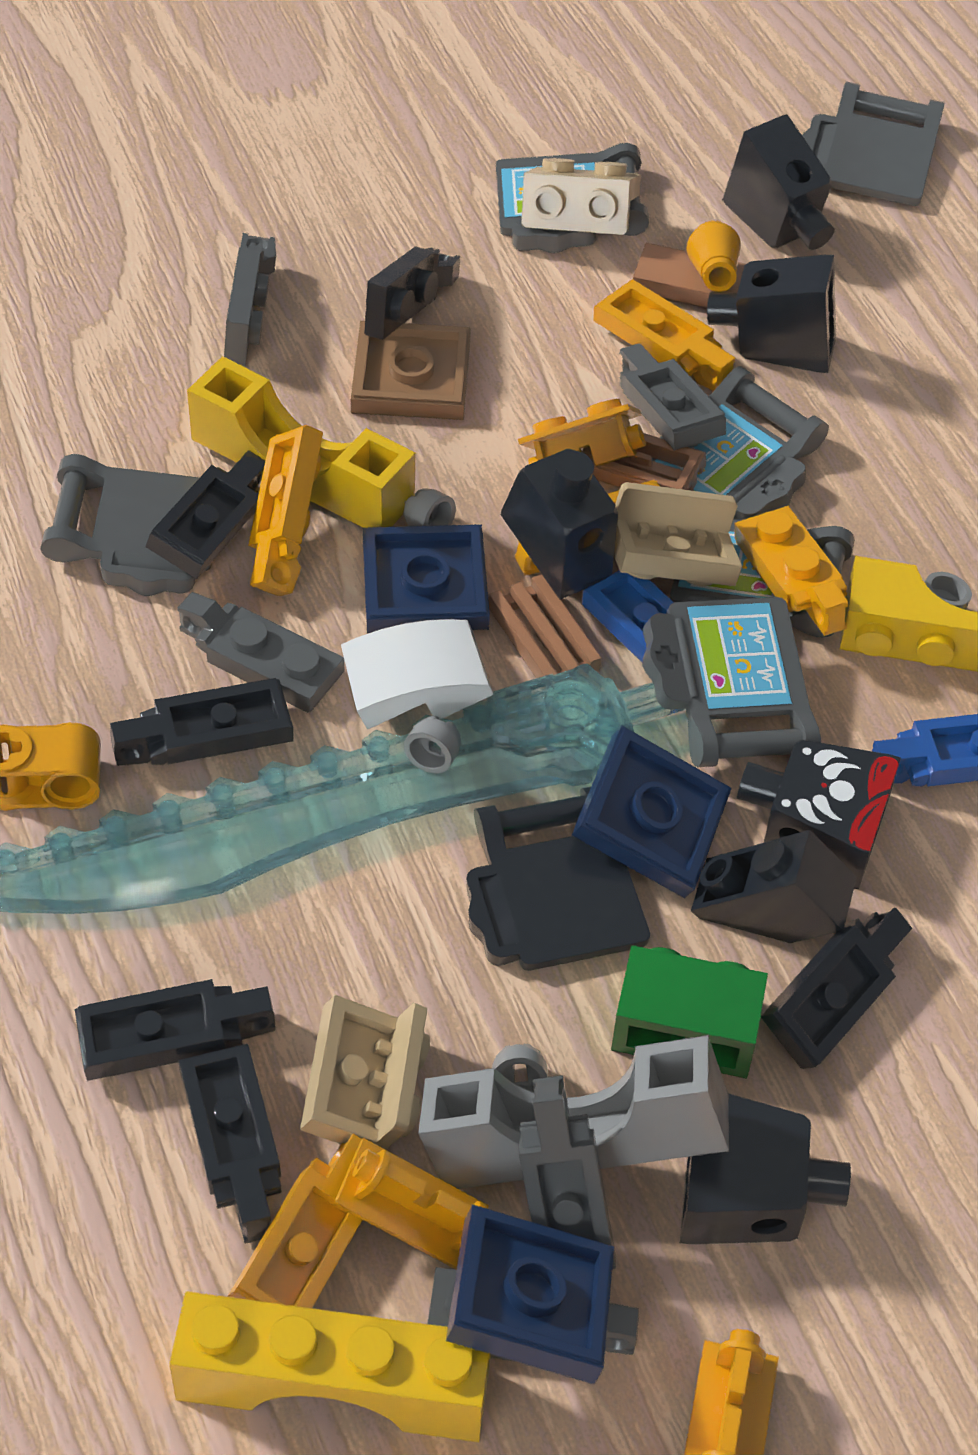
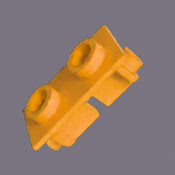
M620 399L599 402L587 408V417L567 423L566 417L560 416L534 424L532 426L534 434L519 438L518 443L519 445L535 449L537 456L529 458V464L565 449L582 452V448L590 446L595 465H604L619 459L635 456L637 454L636 449L646 446L640 424L630 426L629 419L641 416V411L629 404L622 405Z
M365 1138L360 1141L334 1202V1205L456 1270L464 1220L472 1204L486 1209L489 1208V1205Z
M735 1329L730 1332L729 1340L722 1343L704 1340L684 1455H764L779 1356L766 1354L759 1346L760 1336L755 1332Z

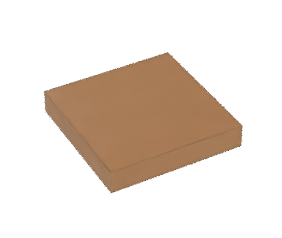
M360 321L351 391V413L464 420L471 327L404 323L382 340L364 334L365 321Z

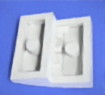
M442 619L405 623L368 633L341 644L356 710L367 730L424 703L428 706L432 716H438L440 720L494 695L472 628L467 620Z

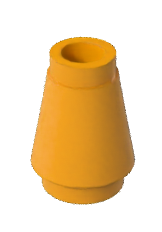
M705 222L699 225L688 239V257L708 289L715 292H723L730 289L737 277L736 273L741 249L740 237L735 229L723 222Z

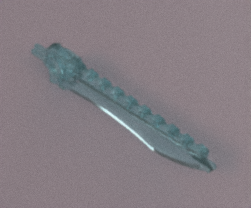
M585 663L568 671L554 675L552 673L493 692L494 695L487 698V701L481 700L464 708V717L455 720L440 719L445 723L447 721L454 723L461 738L458 755L449 769L443 773L433 774L425 772L408 759L404 751V741L409 734L399 736L374 730L362 739L363 746L360 749L346 751L324 745L310 756V764L295 767L272 761L258 771V780L249 783L219 777L205 788L207 792L205 796L196 799L166 793L152 804V812L141 816L113 809L99 819L100 825L95 830L83 832L58 826L44 836V845L30 849L4 842L0 845V912L81 914L126 911L180 903L222 894L268 871L320 849L394 823L462 805L565 783L571 786L592 783L610 739L621 725L634 732L633 726L681 712L685 709L670 710L661 707L656 699L653 682L619 692L613 679L604 678L589 664ZM426 714V715L423 716L421 719H419L417 722H415V723L412 725V727H414V726H415L417 723H419L422 719L427 718V717H430L431 715H427V714ZM434 743L433 747L441 750V748L436 743Z

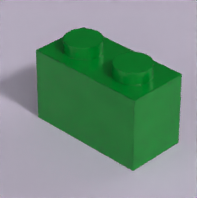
M631 945L616 1014L611 1051L634 1055L636 1046L708 1036L721 1074L747 1079L757 1040L768 973L750 970L746 966L732 961L716 963L682 956L669 948L656 947L648 949Z

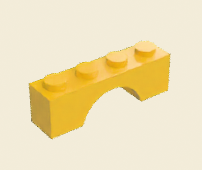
M224 356L187 389L192 440L236 463L248 450L266 461L270 438L302 426L284 408L273 389L270 379ZM365 428L353 442L336 443L322 438L319 452L321 468L313 482L310 501L362 528L392 527L403 515L406 500L411 496H415L416 452L368 428Z
M855 556L846 596L848 601V607H845L847 629L842 630L840 650L863 653L868 656H883L920 662L930 666H945L978 672V612L956 607L938 597L925 584L916 565Z
M185 1291L169 1367L177 1401L252 1411L259 1404L280 1397L310 1396L329 1398L373 1410L391 1420L402 1432L479 1442L490 1354L446 1341L448 1327Z

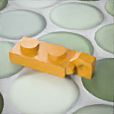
M634 279L628 281L594 306V322L631 345L640 343L659 363L674 359L689 376H694L698 384L712 391L720 385L734 368L735 357L721 349V344L713 338V328Z
M304 425L270 438L248 544V546L256 549L250 586L274 594V596H284L293 593L301 570L297 557L302 549L300 546L302 538L310 524L308 508L313 482L321 468L319 452L323 437L322 431L309 425Z
M789 506L734 523V537L737 545L773 595L786 601L789 613L805 609L824 636L847 629L845 622V607H848V601L845 598L847 596V586L843 581V576Z
M353 1133L348 1142L345 1144L342 1142L328 1165L316 1157L300 1173L227 1297L313 1308L362 1219L334 1205L347 1171L362 1140L360 1137Z

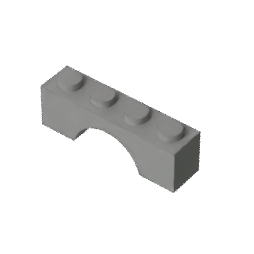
M708 1036L636 1046L632 1064L619 1081L597 1093L567 1098L570 1116L588 1115L590 1129H594L601 1169L729 1151V1095ZM495 1068L426 1078L418 1134L439 1179L457 1189L524 1180L519 1158L520 1122L536 1121L532 1103L535 1093L510 1082Z

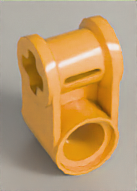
M71 722L45 726L0 725V779L1 777H6L8 792L4 793L0 780V810L52 807L79 809L93 804L100 794L101 740L98 733L89 726ZM4 742L8 744V759H3L1 744Z

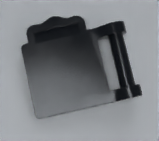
M591 786L581 788L580 796L499 812L495 805L474 809L477 833L489 865L471 869L466 877L467 896L470 901L469 929L482 942L486 957L491 964L499 966L519 960L520 966L524 970L531 971L628 951L631 949V945L645 947L648 944L650 931L626 865L574 836L506 849L504 839L506 836L577 823Z

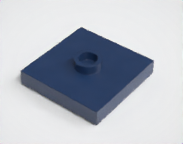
M482 524L362 528L367 633L405 623L442 619L467 620L472 630H489L490 613Z
M621 725L610 739L572 836L677 895L686 898L696 888L732 788Z
M472 1204L464 1220L446 1341L595 1384L604 1369L614 1246Z

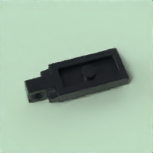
M415 246L367 281L364 334L384 340L423 308L431 304L436 299L438 287L452 286L459 277L461 256L455 255L453 257L441 254L440 249L434 250L432 247L424 249Z
M248 450L229 472L211 465L152 529L146 548L197 579L255 513L259 495L256 489L261 482L259 480L264 470L265 460Z
M276 678L154 699L155 707L141 712L140 718L110 723L111 743L117 766L143 764L150 761L152 765L174 764L293 742V724L280 680Z
M897 908L882 914L872 913L863 923L859 918L851 920L844 926L843 930L836 932L761 1015L762 1020L801 1069L814 1068L820 1065L896 977L892 972L895 965L888 956L912 930L910 924Z
M213 979L77 1006L74 1009L83 1068L87 1081L177 1063L181 1059L243 1045L242 1040L272 1032L276 1029L274 1010L268 986L233 993L231 986H214Z
M243 1044L178 1060L210 1195L214 1194L217 1209L235 1205L244 1244L261 1240L271 1224V1214L266 1197L282 1193L279 1179L281 1177V1168L249 1045Z

